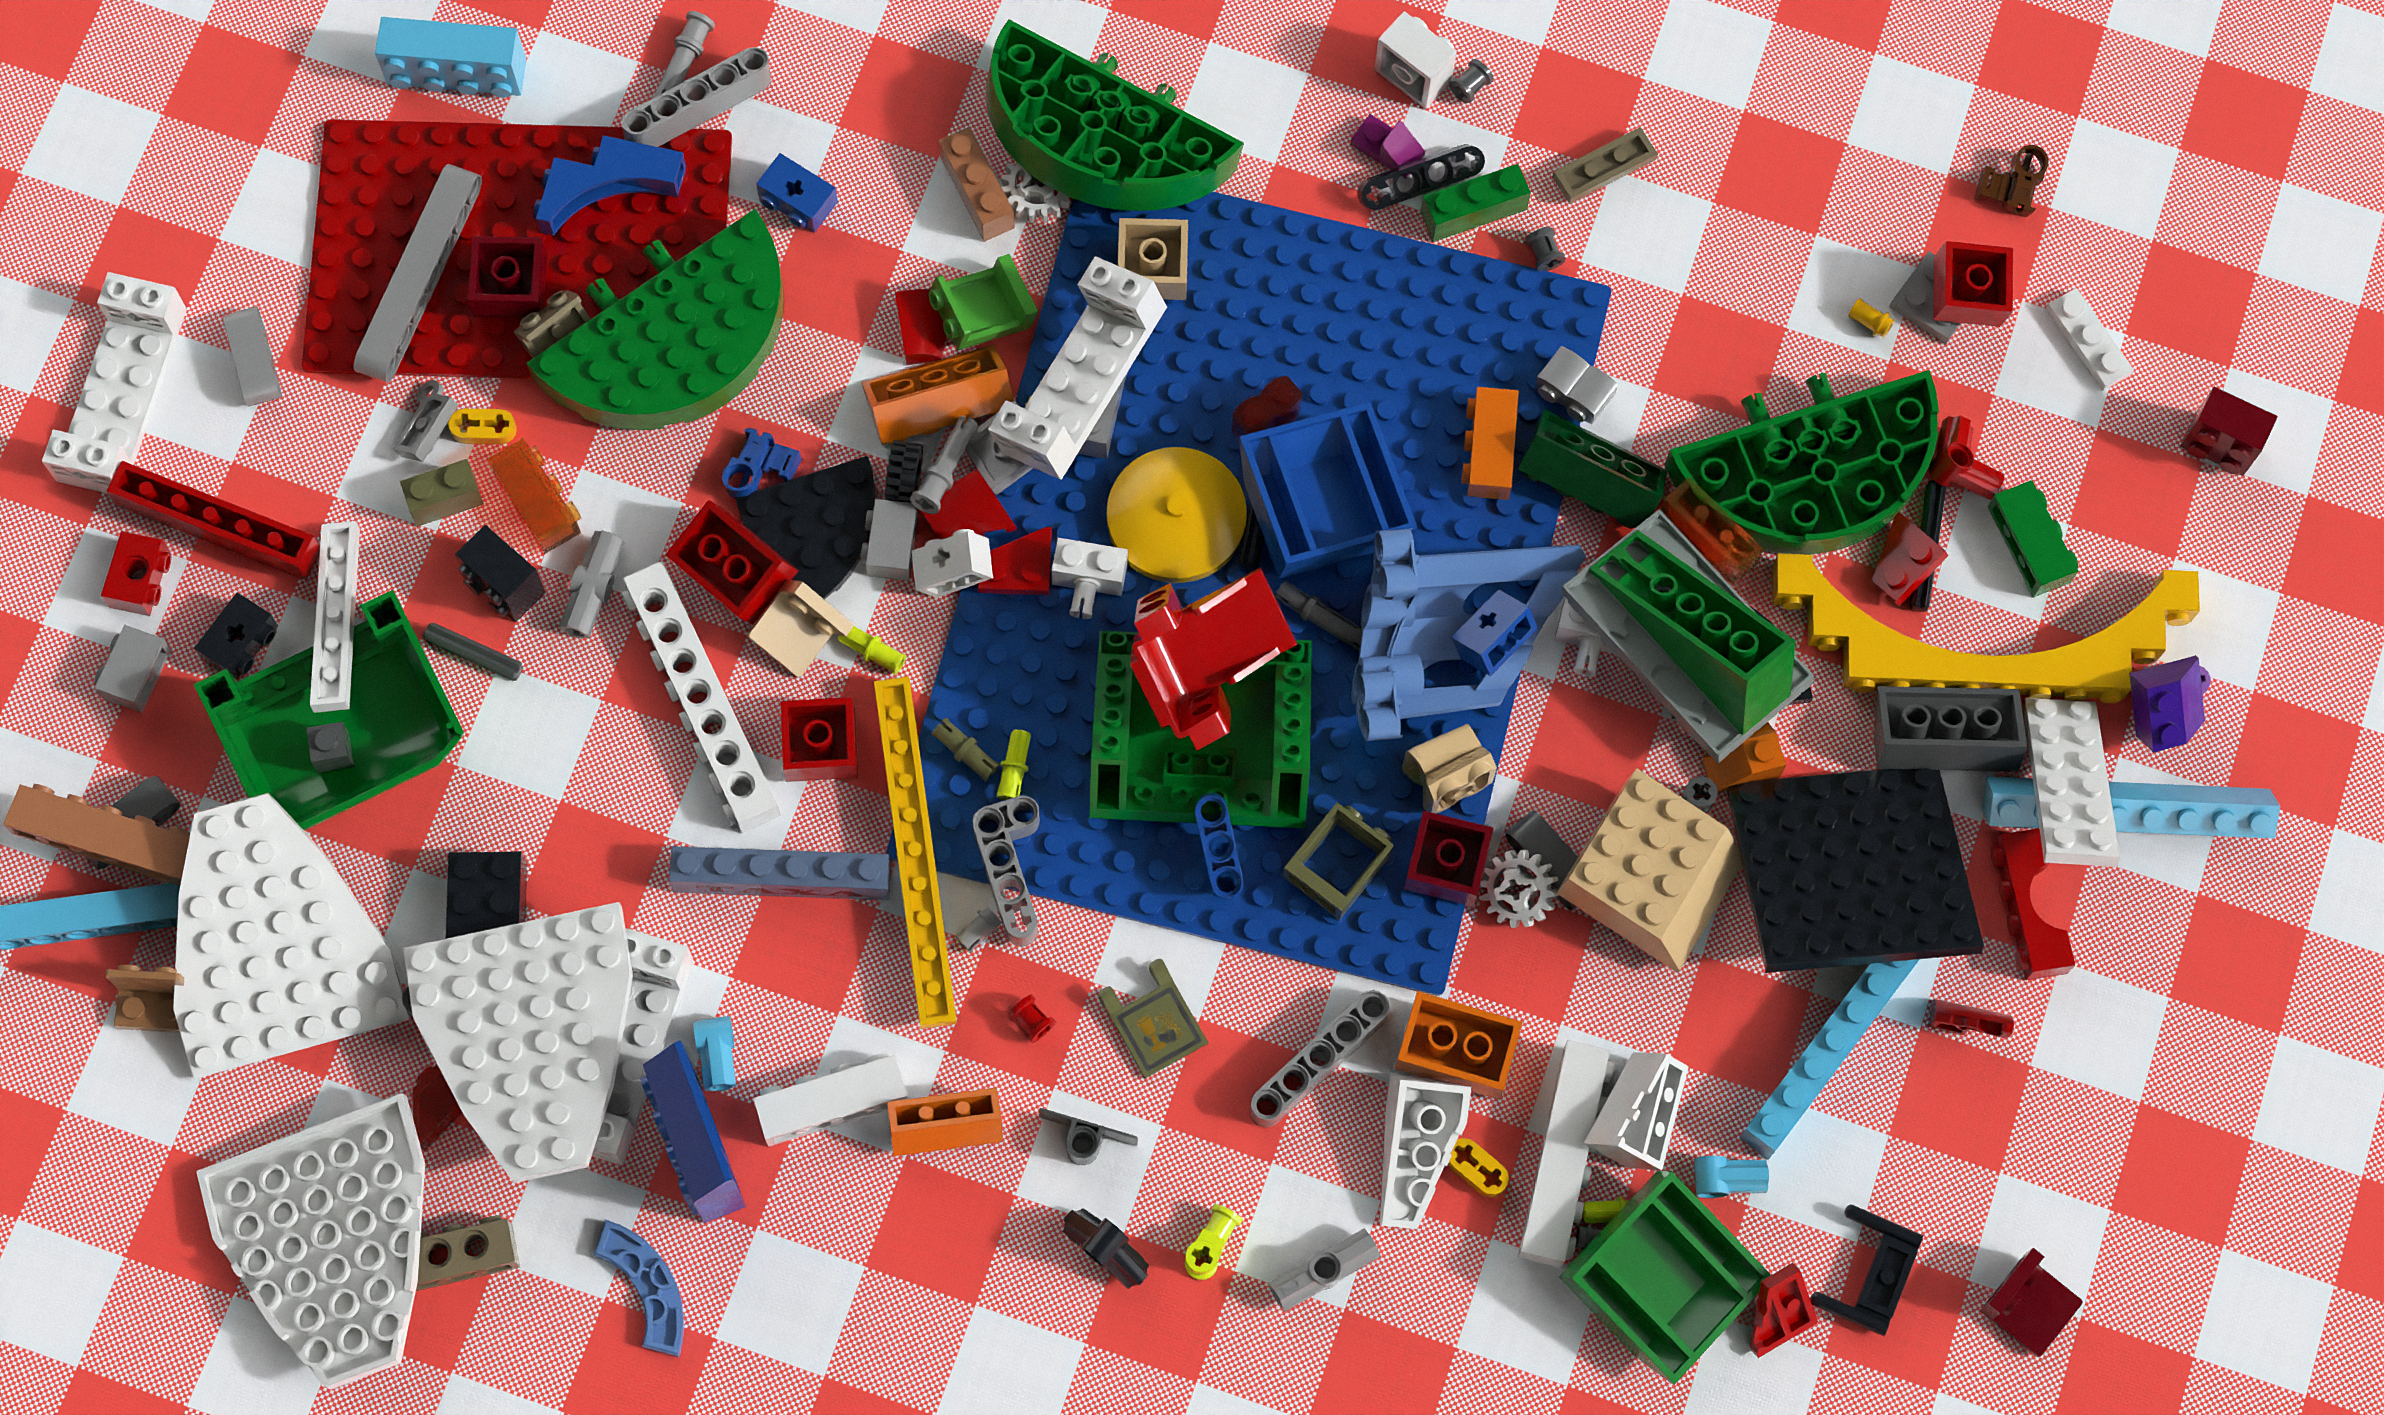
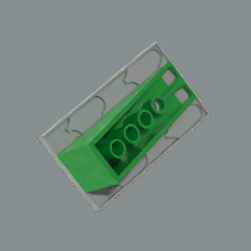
M1660 509L1562 586V594L1568 599L1569 605L1601 636V640L1645 683L1647 690L1679 721V725L1717 763L1721 762L1730 752L1734 751L1752 736L1754 732L1758 731L1778 712L1814 684V675L1794 654L1796 641L1758 615Z

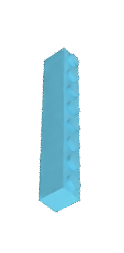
M1986 776L1982 811L1989 826L2039 828L2033 778ZM2109 782L2116 832L2272 839L2276 837L2280 804L2271 789Z
M1920 959L1870 964L1739 1138L1769 1160Z

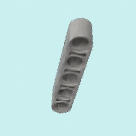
M758 47L747 48L630 110L622 118L624 140L659 147L765 90L771 83L767 53Z
M1375 990L1366 991L1360 995L1267 1081L1252 1097L1250 1116L1253 1122L1265 1128L1276 1125L1385 1023L1389 1011V1001L1386 996L1380 991ZM1368 1003H1373L1380 1007L1382 1013L1378 1017H1368L1363 1012L1362 1007ZM1347 1027L1354 1031L1356 1037L1352 1041L1345 1042L1337 1037L1336 1031ZM1318 1051L1324 1052L1329 1057V1063L1325 1066H1316L1311 1062L1310 1055ZM1288 1076H1297L1303 1082V1087L1292 1091L1285 1087L1283 1081ZM1264 1100L1271 1101L1275 1104L1277 1110L1272 1115H1263L1257 1109L1258 1103Z

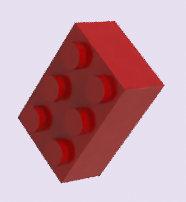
M711 500L705 503L665 554L737 617L752 625L787 579L792 580L799 571L731 513Z

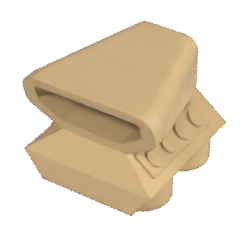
M1465 724L1407 750L1402 770L1410 780L1423 786L1422 806L1428 812L1439 813L1451 807L1462 798L1472 796L1486 788L1493 782L1497 767L1491 753L1480 744L1470 725Z

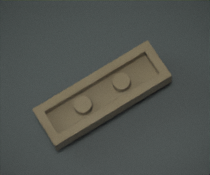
M1639 127L1555 170L1552 178L1568 203L1571 204L1655 161L1658 153L1642 128Z

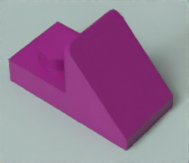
M1371 114L1368 115L1351 138L1350 144L1390 170L1420 160L1426 153L1403 122L1399 120L1394 128ZM1404 173L1401 177L1407 180L1411 174Z

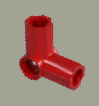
M1961 415L1957 417L1948 416L1941 425L1937 456L1929 465L1931 477L1942 486H1951L1957 483L1992 500L1993 496L1998 493L2002 486L2005 474L1974 459V455L1970 450L1973 428L1970 425L1971 420Z

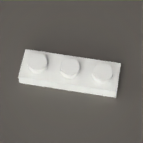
M2077 288L2048 303L2046 307L2047 312L2102 391L2132 375L2134 372L2133 367Z

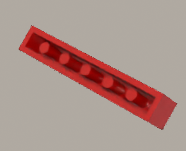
M121 461L106 490L114 504L120 508L306 581L320 555V546L311 534L125 461Z

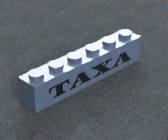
M671 847L669 883L673 893L889 900L891 862L889 854Z

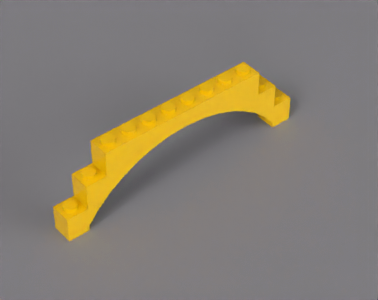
M1778 553L1772 565V605H1782L1784 609L1797 610L1807 606L1808 646H1818V649L1822 651H1834L1839 649V647H1843V687L1853 688L1854 691L1860 693L1872 692L1878 686L2019 689L2020 695H2029L2030 698L2049 699L2051 696L2065 697V700L2072 701L2100 698V701L2104 703H2116L2124 699L2131 691L2129 673H2132L2131 660H2134L2136 664H2151L2158 661L2166 651L2165 621L2171 626H2183L2192 622L2200 612L2198 571L2163 570L2155 580V589L2144 601L2125 617L2094 635L2069 645L2036 653L2000 656L1979 655L1932 646L1900 634L1876 621L1853 605L1827 581L1814 566L1813 555Z

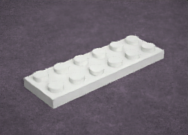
M2025 698L2023 713L2044 863L2117 867L2120 853L2096 702Z

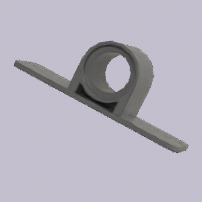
M1039 1108L1040 1118L1070 1127L1066 1138V1151L1069 1159L1077 1165L1085 1166L1096 1160L1104 1137L1133 1146L1138 1145L1137 1136ZM1086 1138L1092 1142L1093 1147L1089 1152L1082 1154L1076 1152L1072 1145L1077 1139Z

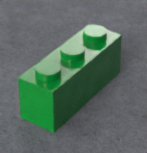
M1515 164L1424 195L1420 214L1432 242H1436L1526 211L1531 191L1519 164Z
M2030 480L1995 494L1987 507L2033 598L2071 583L2078 573V561L2074 552L2070 549L2068 550L2062 540L2061 526L2057 520H2052L2047 510V500L2044 493L2040 489H2036L2033 481Z

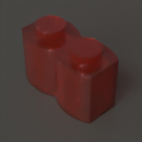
M1281 376L1272 380L1265 386L1260 395L1250 397L1238 405L1232 416L1231 431L1239 439L1243 435L1291 423L1300 413L1303 393L1288 376Z

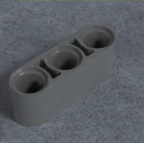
M152 776L140 783L111 807L122 811V816L135 819L136 815L152 819L157 823L156 826L159 827L179 810L181 804L158 776ZM87 858L98 870L110 866V864Z
M1532 810L1505 832L1508 843L1517 854L1520 850L1526 849L1529 852V859L1535 854L1542 855L1539 863L1541 866L1551 863L1552 868L1547 873L1549 877H1558V881L1551 884V889L1558 891L1578 856L1540 814ZM1560 895L1556 896L1567 909L1573 911L1577 908V906Z

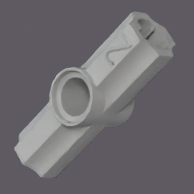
M604 530L595 531L583 564H579L575 569L570 584L571 596L559 625L562 631L571 636L581 639L590 638L601 605H605L609 600L614 585L613 573L624 546V540L614 533Z
M1364 1228L1326 1251L1317 1252L1310 1260L1273 1280L1268 1285L1278 1305L1286 1312L1317 1293L1332 1288L1338 1281L1380 1258L1381 1254L1373 1238ZM1320 1262H1328L1334 1267L1335 1274L1330 1278L1324 1279L1316 1274L1314 1267Z

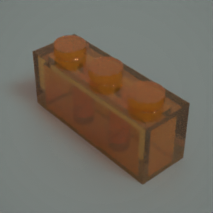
M522 438L487 459L493 474L544 554L581 533L577 521L582 518L572 501L565 503L560 496V493L564 491L563 487L554 473L547 475L542 466L546 464V461L536 445L530 448L525 439Z
M1690 477L1664 499L1661 511L1705 559L1733 586L1758 564L1764 549Z

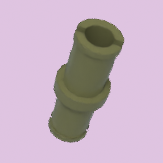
M948 718L943 719V724L939 723L932 732V736L936 737L955 754L954 759L959 763L963 761L986 782L990 778L989 775L992 776L1000 764L995 762L977 746L978 741L974 737L968 738Z

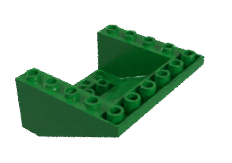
M1099 632L1091 752L1089 818L1197 823L1195 816L1197 800L1203 794L1214 792L1225 799L1231 825L1305 828L1310 774L1312 641L1296 640V646L1280 653L1237 683L1229 685L1226 681L1220 686L1231 706L1230 732L1205 747L1196 750L1189 735L1177 738L1170 724L1161 728L1136 678L1130 661L1134 635L1139 632ZM1207 801L1201 807V813L1207 819H1215L1222 812L1220 804L1216 801Z

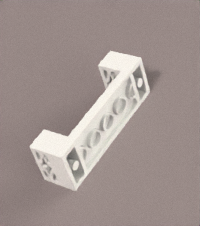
M1096 256L1077 284L1088 306L1025 408H1022L1009 401H1005L988 428V431L1004 455L1062 480L1167 308L1153 280Z
M111 272L107 273L97 301L107 321L69 431L67 433L52 430L42 459L43 464L56 482L107 493L106 490L121 461L132 465L135 463L187 311L175 287Z
M628 928L625 929L633 978L614 1088L592 1153L593 1157L619 1165L624 1164L646 1100V1094L640 1078L646 1076L643 1064L663 1051L694 961L688 946Z

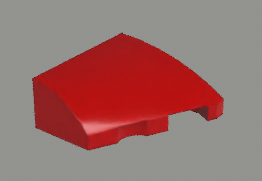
M931 288L895 292L906 366L941 360L945 349L947 336L944 332L943 320L938 310H934L929 300Z
M977 468L955 482L950 490L945 491L940 501L941 508L938 513L928 514L921 511L941 540L953 536L955 531L962 529L973 530L975 534L985 537V532L1005 529L1009 533L1017 529Z
M1934 999L1928 1027L1960 1035L1973 1030L2006 1039L2013 1033L2014 1021L2012 1016L2008 1014Z

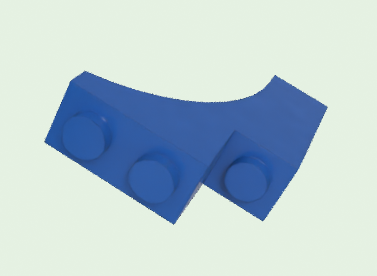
M603 135L600 147H595L593 150L591 165L554 157L551 169L547 168L543 176L542 187L545 190L542 200L537 199L533 211V218L537 220L540 233L554 236L559 228L579 210L591 203L613 195L645 192L678 197L686 171L683 152Z

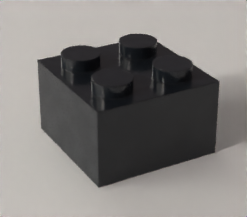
M484 525L455 553L460 564L458 571L465 578L463 580L464 584L477 596L483 593L490 600L489 606L502 618L508 615L517 622L546 593L537 570L487 525Z

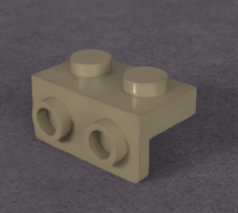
M568 289L566 291H559L547 300L548 305L539 312L528 314L520 321V326L513 332L532 359L591 320L580 304L582 300L578 294Z

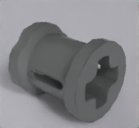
M1472 59L1468 63V69L1458 78H1452L1449 81V87L1460 101L1467 104L1474 100V95L1484 85H1490L1494 78L1484 63L1477 59Z
M1551 227L1537 229L1525 239L1526 244L1533 249L1537 259L1536 268L1538 271L1553 270L1562 265L1566 260L1564 253L1559 252L1554 240L1555 231Z
M1698 776L1688 782L1681 797L1707 814L1717 798L1718 791L1711 779ZM1700 792L1705 795V798H1700L1698 801L1693 798L1694 795H1698Z

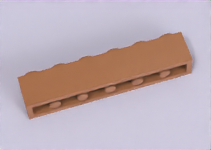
M34 784L32 788L19 785L3 823L13 835L174 885H181L190 839V832L176 826H170L168 830L156 826L157 823L152 819L136 815L135 819L122 816V811L108 805H102L100 809L89 806L87 800L76 795L68 794L67 798L54 795V790L40 784Z

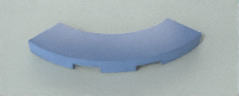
M605 1219L594 1256L619 1268L637 1288L645 1311L646 1327L642 1347L679 1358L684 1336V1312L679 1289L671 1271L655 1249L642 1237L620 1224Z

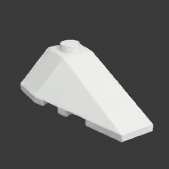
M1390 1074L1385 1113L1381 1226L1418 1229L1436 1190L1435 1185L1444 1166H1447L1452 1156L1450 1153L1459 1134L1462 1135L1467 1124L1471 1095L1470 1086L1426 1077Z

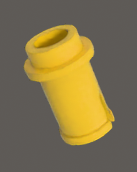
M1861 298L1855 302L1848 314L1849 318H1853L1872 330V335L1875 337L1879 335L1884 338L1895 321L1890 318V313L1886 312L1883 314Z

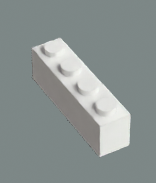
M886 1053L876 1054L868 1057L865 1064L852 1067L851 1064H844L831 1069L830 1075L817 1078L816 1075H808L797 1079L794 1086L784 1089L781 1086H772L760 1091L761 1096L753 1099L768 1147L888 1110L887 1102L908 1099L895 1054L888 1057Z

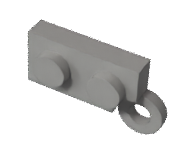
M431 380L426 382L417 393V400L420 405L393 447V450L401 457L424 462L458 406L451 397L442 395L443 387L437 381ZM433 390L432 394L427 397L428 393Z

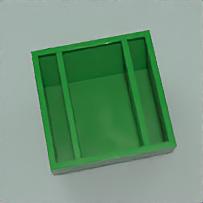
M1657 1171L1561 1273L1559 1278L1635 1357L1668 1382L1675 1385L1760 1291L1761 1281L1771 1276V1274L1672 1171Z

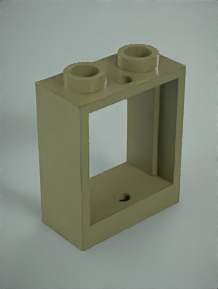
M1337 802L1284 867L1283 878L1340 920L1391 857L1394 844L1391 843L1392 839L1385 831L1378 827L1372 829L1364 823L1362 815L1353 807L1346 805L1344 808ZM1336 824L1377 854L1345 896L1304 865Z

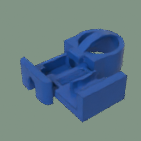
M746 428L744 432L747 440L739 457H731L729 464L722 474L723 484L729 496L733 498L744 497L758 490L759 482L763 475L762 469L766 473L769 470L771 472H779V477H782L784 482L793 479L802 458L800 451L776 444L772 434L763 432L762 436H760L756 429ZM744 472L738 488L729 485V480L733 475Z

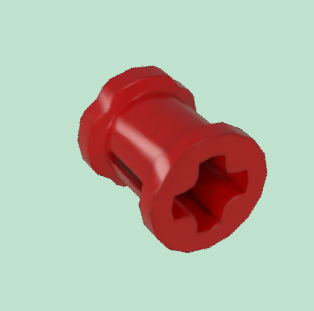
M1032 994L1018 1002L1010 1010L1008 1017L1012 1021L1016 1020L1029 1034L1028 1039L1030 1042L1035 1043L1053 1028L1056 1021L1052 1017L1047 1018L1034 1003L1035 998Z

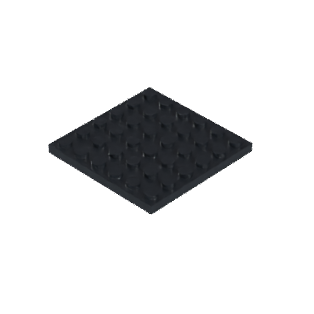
M1921 768L1919 770L1883 769L1757 780L1728 787L1727 795L1765 973L1982 954L1984 944L1940 770Z

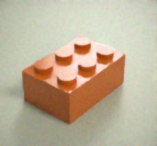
M1417 991L1395 1069L1420 1077L1470 1086L1471 1092L1500 1100L1523 1022Z

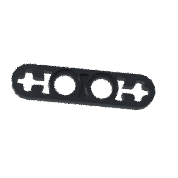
M1469 144L1459 145L1363 180L1358 187L1357 197L1360 203L1369 209H1383L1477 175L1484 167L1485 157L1482 151L1475 146ZM1466 152L1475 156V160H1472L1470 163V168L1465 165L1453 167L1448 160L1451 157V161L1455 163L1463 161ZM1435 162H1441L1445 167L1444 176L1437 181H1433L1429 177V168ZM1404 173H1410L1414 180L1413 186L1410 190L1401 192L1397 187L1398 178ZM1371 186L1377 189L1390 187L1394 194L1391 197V193L1387 191L1379 193L1376 202L1367 198V194L1371 193Z

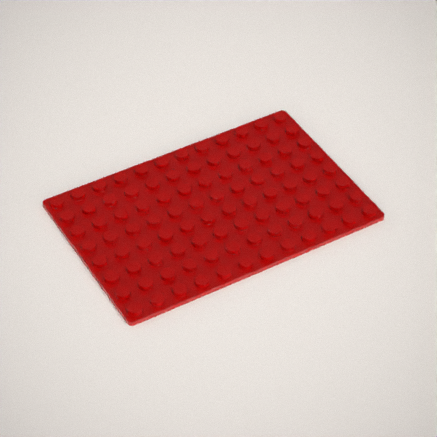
M327 120L324 125L302 356L304 371L307 373L361 374L354 371V360L357 351L443 168L447 164H451L481 175V189L395 375L532 379L527 366V362L532 360V357L513 332L520 326V321L523 318L474 317L468 302L472 236L542 237L548 254L544 307L548 305L547 300L552 295L568 289L578 294L582 300L580 304L592 319L602 312L586 293V289L591 283L596 288L599 287L595 280L603 278L615 296L620 300L659 274L643 255V250L647 245H650L654 250L655 247L652 242L660 240L673 259L678 261L727 228L732 154L731 132L720 129H691L659 146L660 148L683 152L686 171L678 197L645 192L613 195L591 203L579 210L552 236L540 233L537 220L533 218L535 203L537 199L542 200L545 190L542 187L545 170L547 168L551 169L554 157L591 165L593 150L595 147H600L603 135L624 140L622 127Z

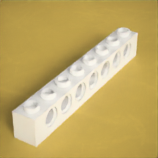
M660 561L624 577L623 580L627 590L621 592L629 611L636 609L641 618L640 621L635 623L643 641L645 642L650 639L655 648L654 651L650 652V655L658 672L664 669L670 681L665 682L664 685L672 702L679 700L684 711L679 713V717L686 732L694 731L699 741L693 744L701 764L708 761L713 773L707 776L715 794L723 792L728 804L723 805L722 808L730 825L737 823L741 833H744L781 816L773 793L663 562ZM653 602L664 603L663 608L658 612H649L647 610V607ZM667 632L679 634L673 642L661 641L662 636ZM682 662L693 664L692 668L686 673L675 671L677 665ZM703 692L707 694V698L701 703L695 704L689 701L694 693ZM716 722L722 725L720 731L715 734L704 732L705 727L710 723ZM726 753H732L737 756L736 760L730 765L720 764L718 762L719 758ZM740 784L751 786L750 792L744 796L733 794L734 788Z

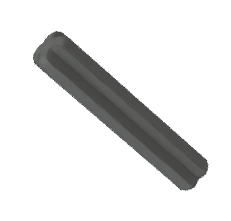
M430 623L424 632L423 637L426 642L509 680L516 681L522 672L523 666L520 661L436 623Z

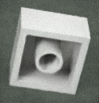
M1404 11L1378 39L1374 70L1423 108L1427 109L1449 85V81L1453 76L1457 51L1448 39L1438 37L1428 29L1424 21L1418 17H1412Z

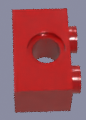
M121 531L101 593V598L109 608L150 616L153 606H157L161 598L162 588L160 582L163 573H167L171 566L172 556L163 540ZM146 569V573L142 578L132 579L136 571Z

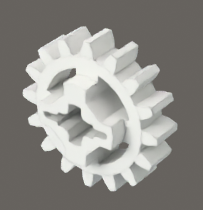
M1017 162L1016 166L1010 163L1006 165L1007 174L1001 177V182L1004 186L1002 190L1008 198L1012 209L1017 207V218L1020 219L1024 214H1028L1029 222L1033 223L1036 216H1041L1042 221L1046 223L1048 221V214L1052 213L1056 218L1060 217L1059 207L1069 209V196L1058 192L1055 197L1054 189L1040 182ZM1021 176L1023 182L1018 184V189H1015L1016 182Z
M1514 850L1505 852V859L1501 856L1493 858L1496 868L1486 867L1484 869V872L1490 877L1489 880L1481 881L1480 886L1488 889V893L1482 895L1481 900H1490L1492 905L1487 909L1488 914L1496 911L1500 913L1497 919L1498 923H1504L1510 919V927L1516 928L1520 926L1522 920L1526 928L1534 925V919L1538 922L1546 919L1543 909L1547 911L1554 910L1555 905L1549 899L1559 896L1556 893L1557 890L1551 889V884L1557 882L1558 877L1548 876L1547 872L1552 868L1551 863L1543 866L1539 864L1542 855L1535 854L1529 859L1528 850H1520L1518 856ZM1526 867L1531 869L1537 878L1527 873ZM1504 873L1505 878L1501 886L1498 887L1500 877ZM1517 885H1531L1530 888L1525 889L1521 893L1508 892L1509 889H1513ZM1541 890L1539 900L1535 905L1534 898L1538 891ZM1502 900H1504V901L1508 902L1509 904H1511L1512 907H1513V910H1511L1510 908H1508V907L1503 903Z

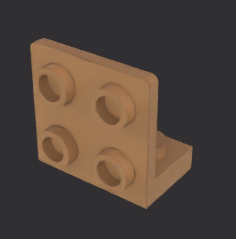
M119 965L118 970H106V978L119 990L114 1026L117 1029L180 1032L173 1010L174 985L184 986V977L177 973V969L155 967V971L151 972L141 971L140 967L134 965Z

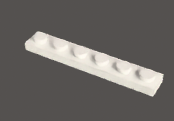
M356 521L322 524L310 695V707L314 713L346 710L350 706L360 528Z

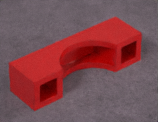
M2040 829L2000 834L1993 843V847H1991V859L1994 867H1999L2002 881H1999V893L2002 901L2007 902L2010 913L2007 916V927L2009 934L2015 936L2018 947L2015 951L2017 968L2019 971L2024 972L2025 981L2068 974L2075 967L2068 931L2055 928L2043 921L2034 910L2030 898V887L2033 878L2041 873L2049 864L2044 863Z

